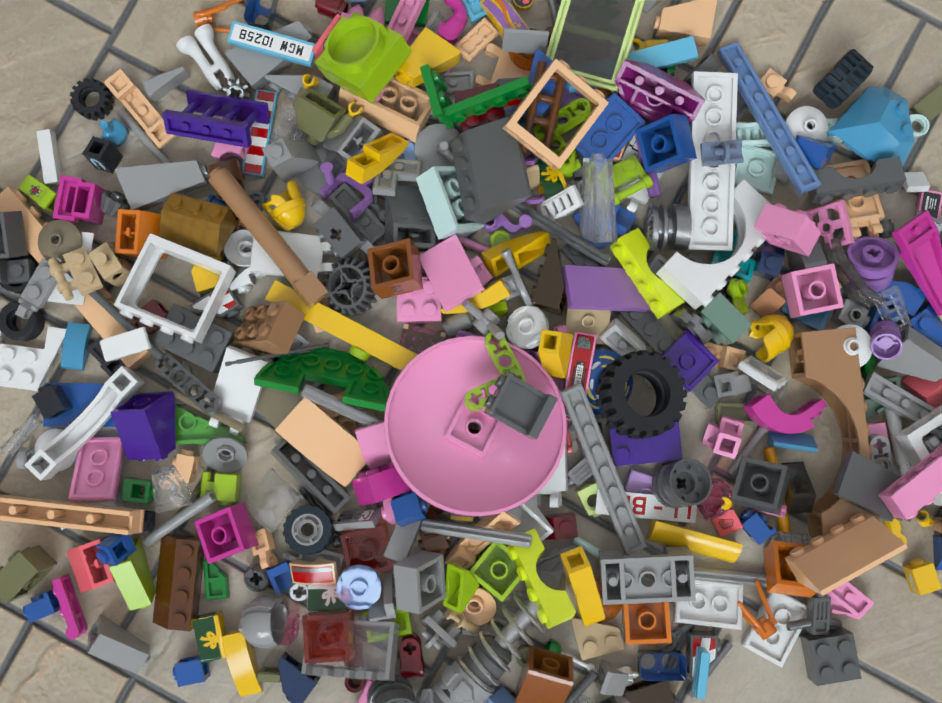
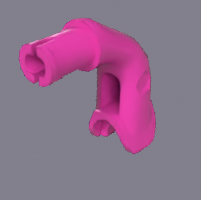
M444 0V3L452 9L454 14L445 23L441 22L439 24L437 35L454 46L466 26L468 14L462 0Z

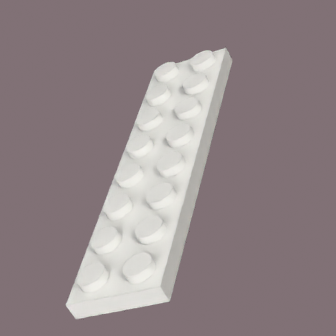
M698 71L692 73L691 87L706 100L695 120L690 121V130L697 159L689 162L688 205L691 210L692 231L690 245L687 250L732 251L735 164L702 167L700 144L736 140L738 73Z

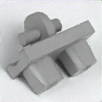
M439 609L434 610L429 616H424L420 620L433 633L431 635L427 630L422 633V636L427 639L424 646L428 649L433 645L439 650L442 646L437 640L439 639L449 649L451 647L454 648L457 644L455 640L458 638L461 630L451 623L444 631L439 625L445 618Z

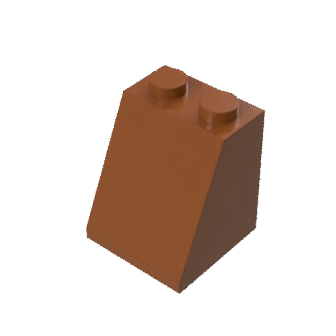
M529 646L515 691V703H564L574 683L573 657Z

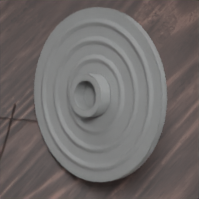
M438 123L429 125L420 132L415 142L414 151L416 159L423 161L422 168L425 171L433 166H455L450 144L452 139L460 135L455 128L447 130L445 124Z

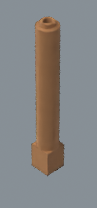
M215 168L209 174V183L292 284L293 289L308 308H312L327 296V289L315 274L309 271L229 170L227 168Z

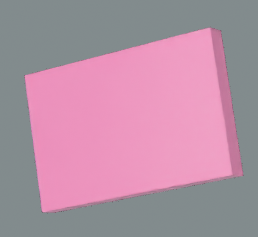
M456 234L419 255L420 262L446 312L460 305L464 300L470 299L485 290Z
M92 437L78 451L68 496L71 502L116 501L125 453L119 437Z

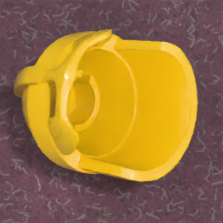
M289 181L287 183V190L278 195H272L270 201L262 204L263 210L269 215L271 221L288 232L300 226L306 217L307 204L301 195L296 181ZM275 205L276 208L271 210L270 206Z
M767 315L759 320L750 322L752 325L750 326L751 332L749 337L753 339L763 338V343L765 344L755 354L758 360L767 363L778 354L789 349L794 337V328L785 316Z

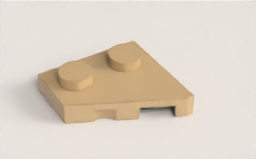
M575 616L571 619L582 661L625 650L618 626L597 622L584 627L581 619Z

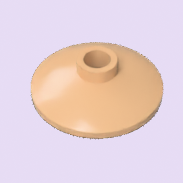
M478 587L462 613L453 610V613L456 616L463 614L466 616V620L476 626L488 623L494 617L496 601L490 592Z

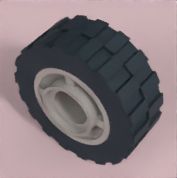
M314 505L299 506L286 517V522L283 524V536H285V542L290 546L289 548L296 551V553L313 555L320 553L330 545L329 542L332 541L335 530L333 528L334 522L331 520L329 513L323 508ZM311 523L314 527V532L311 536H306L304 527Z

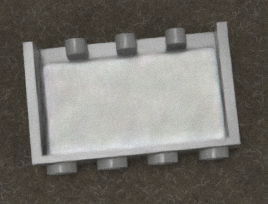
M317 614L316 618L309 617L301 674L396 682L395 666L400 625L395 623L394 619L371 622L369 617L359 616V620H351V616L338 615V619H330V615Z

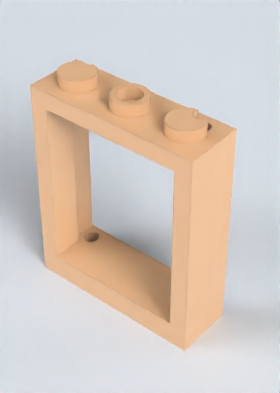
M555 59L549 64L502 129L553 170L561 168L609 102L605 100V95L598 89L593 90L588 86V81L583 76L575 75L570 71V66L565 61ZM554 72L563 77L570 85L596 105L559 156L517 123Z

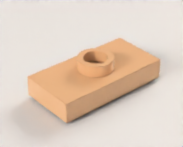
M484 17L455 47L461 50V57L469 64L487 47L488 43H492L499 36L500 32Z

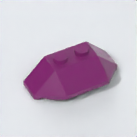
M625 59L614 80L622 100L637 114L653 122L670 114L687 115L688 122L694 121L706 100L688 83L648 63Z

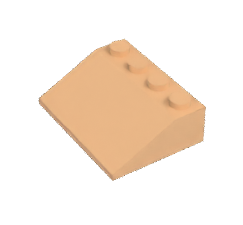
M859 513L852 516L850 522L832 527L830 533L825 536L814 537L809 541V545L791 550L789 552L790 555L785 557V560L798 583L823 596L906 550L908 547L875 517Z

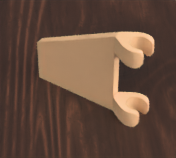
M488 43L485 55L498 58L491 81L478 75L474 85L475 87L488 85L502 78L529 77L533 60L515 55L512 52H504L498 46Z

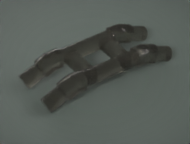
M840 237L830 240L833 248L832 252L829 243L822 244L821 248L826 257L827 265L834 263L838 281L847 292L850 300L867 310L872 307L873 303L881 306L885 298L878 295L861 278L847 259L848 257L845 254L844 248H842ZM843 271H845V272L847 273V275L850 277V279H851L853 282H850V281H849V279L846 277V275L843 273Z

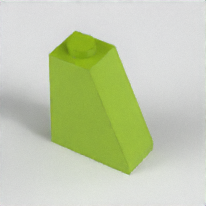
M140 537L132 539L137 549L117 566L109 565V569L130 611L138 608L144 609L151 605L156 592Z

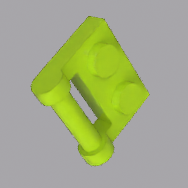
M634 155L595 175L597 182L613 207L620 204L621 200L643 188L648 189L653 186L650 176L646 174ZM637 179H640V181H638V182H636V183L630 185L629 187H627V188H625V189H623V190H621V191L615 193L616 190H618V189H620V188H622V187L628 185L629 183H631V182H633V181H635V180H637Z

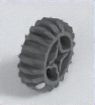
M347 257L346 259H339L338 263L331 264L333 271L327 272L329 278L324 279L328 283L325 287L328 291L325 298L331 299L329 305L335 306V311L342 312L343 315L350 314L351 316L364 314L366 310L372 309L371 303L378 301L374 297L377 294L371 288L369 262L366 260L362 261L359 257ZM352 269L356 270L362 278H357L356 274H353ZM343 294H346L348 299H351L352 304L344 298Z

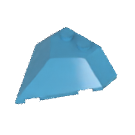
M886 86L867 87L859 99L855 100L840 116L838 122L826 132L832 137L837 136L842 139L843 145L866 161L872 160L876 162L878 159L899 156L902 167L915 143L907 100Z

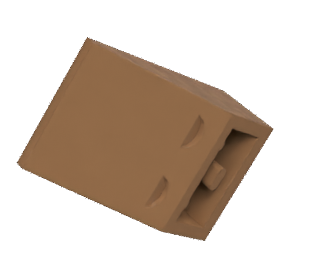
M286 301L250 306L244 312L241 326L234 333L235 338L232 344L271 354H287L305 314Z

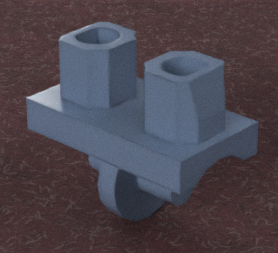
M742 139L700 144L702 167L744 162Z

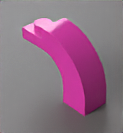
M759 394L742 407L748 416L763 429L776 433L795 434L813 428L815 425L811 419L822 414L821 410L827 407L823 399H811L796 411L786 414L777 407L769 394Z

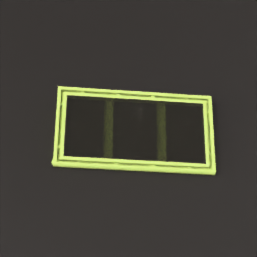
M562 0L546 56L551 60L565 61L570 66V71L575 75L583 76L588 81V85L617 92L618 87L614 80L624 60L628 58L645 0Z

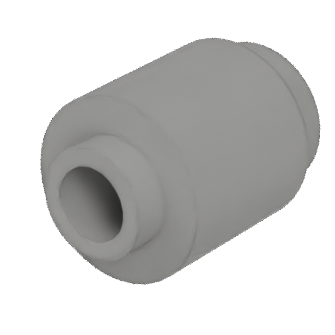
M469 312L452 314L445 318L446 321L442 322L449 338L456 337L458 330L468 331L474 328L472 325L474 318Z

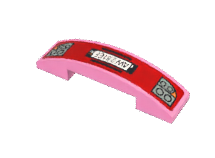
M575 332L565 389L577 383H582L587 396L597 335ZM564 405L566 420H570V417Z

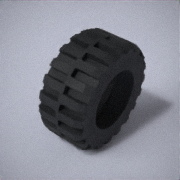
M647 350L633 351L613 360L612 363L603 369L604 373L600 374L597 380L600 385L595 387V394H599V399H596L595 402L596 407H601L600 417L608 420L606 425L610 429L616 428L617 434L621 436L627 435L630 439H645L664 434V431H669L675 426V422L680 421L682 417L680 411L685 410L687 404L683 402V398L687 397V390H683L684 378L679 377L678 372L680 370L676 365L673 367L670 365V359L667 357L660 358V353L654 351L651 353ZM636 374L646 378L655 390L656 404L651 414L647 416L634 412L626 401L625 385L631 375Z

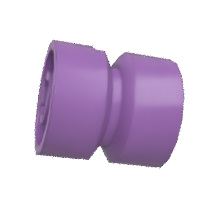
M887 320L875 323L869 332L872 353L882 360L896 358L903 348L899 327L894 322Z

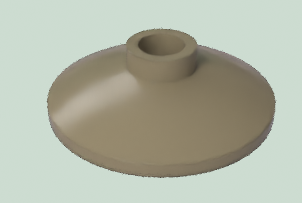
M54 220L46 224L40 231L38 248L42 256L47 260L56 258L59 264L66 263L63 255L82 248V235L73 223L66 220ZM59 237V242L55 244V238Z

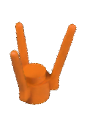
M230 0L207 9L194 11L193 17L196 27L199 28L204 24L212 26V24H215L214 13L226 10L228 6L243 0ZM212 27L214 32L229 33L231 29Z
M756 579L755 584L769 618L767 619L765 616H762L756 620L741 601H737V605L742 610V617L759 634L762 640H765L778 631L774 626L778 622L772 614L759 580Z

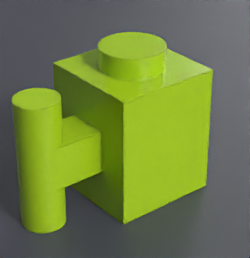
M202 472L200 498L211 490L216 495V501H219L220 505H233V502L240 500L242 474L219 472L215 473L214 481H211V472Z

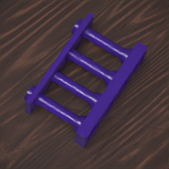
M188 89L186 90L188 106L182 112L166 109L162 113L166 134L246 148L252 144L250 127L255 122L270 123L268 103ZM194 112H198V113H203V114H202V115H196V114H193V113H194ZM213 116H222L223 118H214ZM234 119H239V120H244V121H243V122H237V121H233V120H234Z

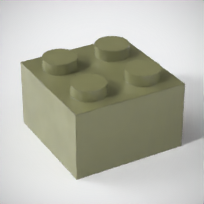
M40 545L32 548L27 547L23 551H15L7 559L9 562L4 567H0V599L7 604L27 595L58 563Z

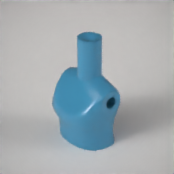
M114 118L109 123L105 120L99 123L100 128L104 130L101 135L102 139L111 141L116 147L125 143L129 136V131L120 121Z

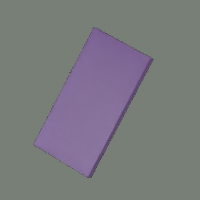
M564 265L562 268L568 309L647 312L650 310L649 305L639 293L624 268Z

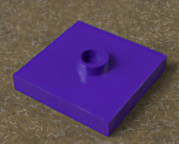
M686 330L660 357H667L671 360L670 365L672 367L677 366L680 370L678 372L679 377L684 378L685 384H682L684 390H687V393L719 362L689 330Z

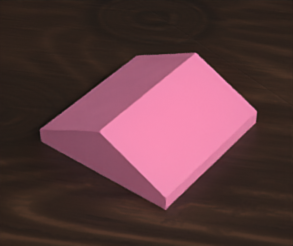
M384 420L355 429L362 456L369 469L392 462L385 440Z

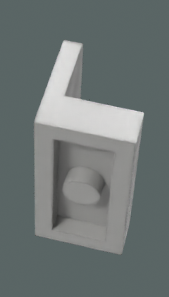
M392 568L383 569L380 598L369 607V621L371 622L396 618L395 580Z

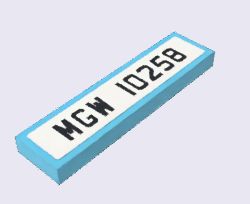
M237 21L232 22L227 38L228 44L312 67L315 59L312 48L315 46L314 43Z

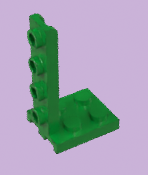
M429 64L420 67L434 117H439L438 119L441 124L445 123L447 130L455 127L454 123L465 121L467 117L482 115L488 109L505 106L508 101L514 99H523L533 87L527 77H522L452 104L450 98L446 96L445 91L448 90L445 79L440 78L438 71L433 70Z

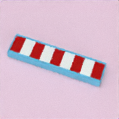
M256 89L254 101L268 103L270 123L255 122L250 127L252 144L245 160H243V175L264 178L267 157L262 148L268 146L271 142L279 97L277 92Z

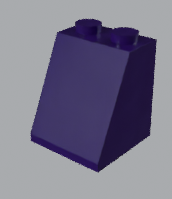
M173 391L139 393L110 412L128 460L145 461L147 459H155V461H161L166 459L168 454L176 449L175 395Z

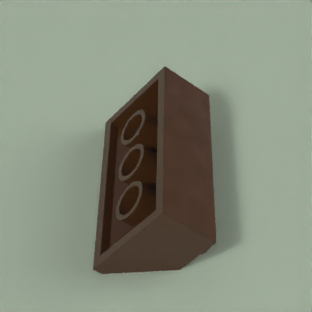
M167 534L161 538L153 623L167 630L191 631L194 628L192 621L198 620L192 619L199 614L203 559L205 555L199 537Z

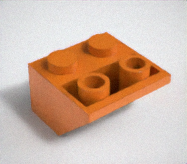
M118 209L115 253L123 257L138 258L149 234L159 236L161 214L141 210ZM162 254L160 259H167L168 254Z

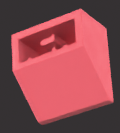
M108 536L66 551L80 593L115 581L109 565L101 563L96 556V553L99 552L96 545Z

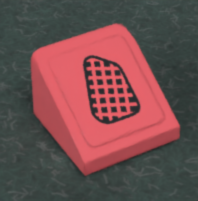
M733 508L723 509L710 516L720 537L743 528Z

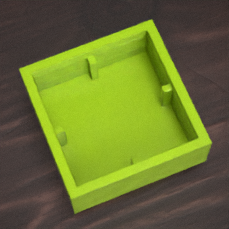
M354 12L349 18L342 16L326 39L325 50L315 61V64L326 79L372 104L412 51L401 34L369 17Z

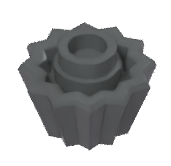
M108 190L102 191L100 209L107 215L117 218L118 209L129 210L130 205L125 198L126 196L121 192L115 190L113 192Z

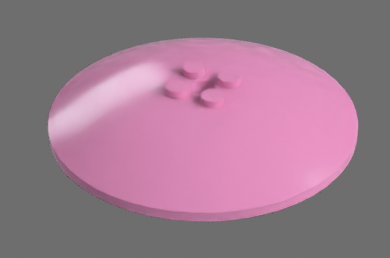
M464 336L448 339L418 354L408 363L396 379L387 400L384 418L387 449L391 461L403 481L414 493L431 505L444 511L464 516L495 515L514 509L527 502L546 485L554 474L561 460L566 442L567 424L565 408L556 384L536 359L510 343L508 344L525 375L526 383L545 394H551L558 398L537 440L530 439L485 414L486 407L479 411H470L466 408L464 398L468 391L499 377L485 349L484 336ZM491 338L490 345L495 344L498 350L494 354L497 355L500 352L498 348L500 340ZM501 356L498 360L499 364L503 367L511 365V360L507 356ZM495 385L490 386L489 393L493 395L497 387ZM481 390L483 394L480 397L475 398L474 395H471L470 404L475 403L478 405L479 400L485 397L484 390ZM470 423H477L480 426V432L477 434L469 432L468 425Z

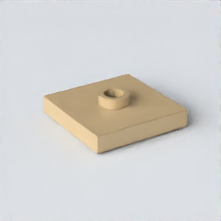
M567 303L565 320L567 333L573 334V336L575 332L597 335L596 344L607 345L599 336L610 324L611 311L568 309Z

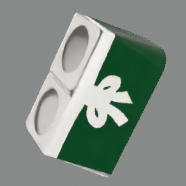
M337 583L308 585V611L351 608L345 606V603L338 598L336 591Z

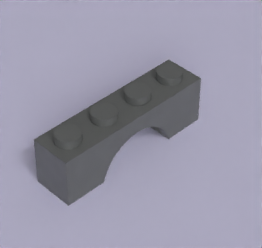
M899 156L878 159L871 168L870 175L861 179L844 177L833 167L814 169L821 185L819 188L808 191L811 204H826L838 199L847 201L858 196L871 197L884 192L892 194L900 190L906 181V176Z

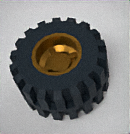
M855 49L849 50L814 86L813 93L830 109L837 108L868 78L874 66Z

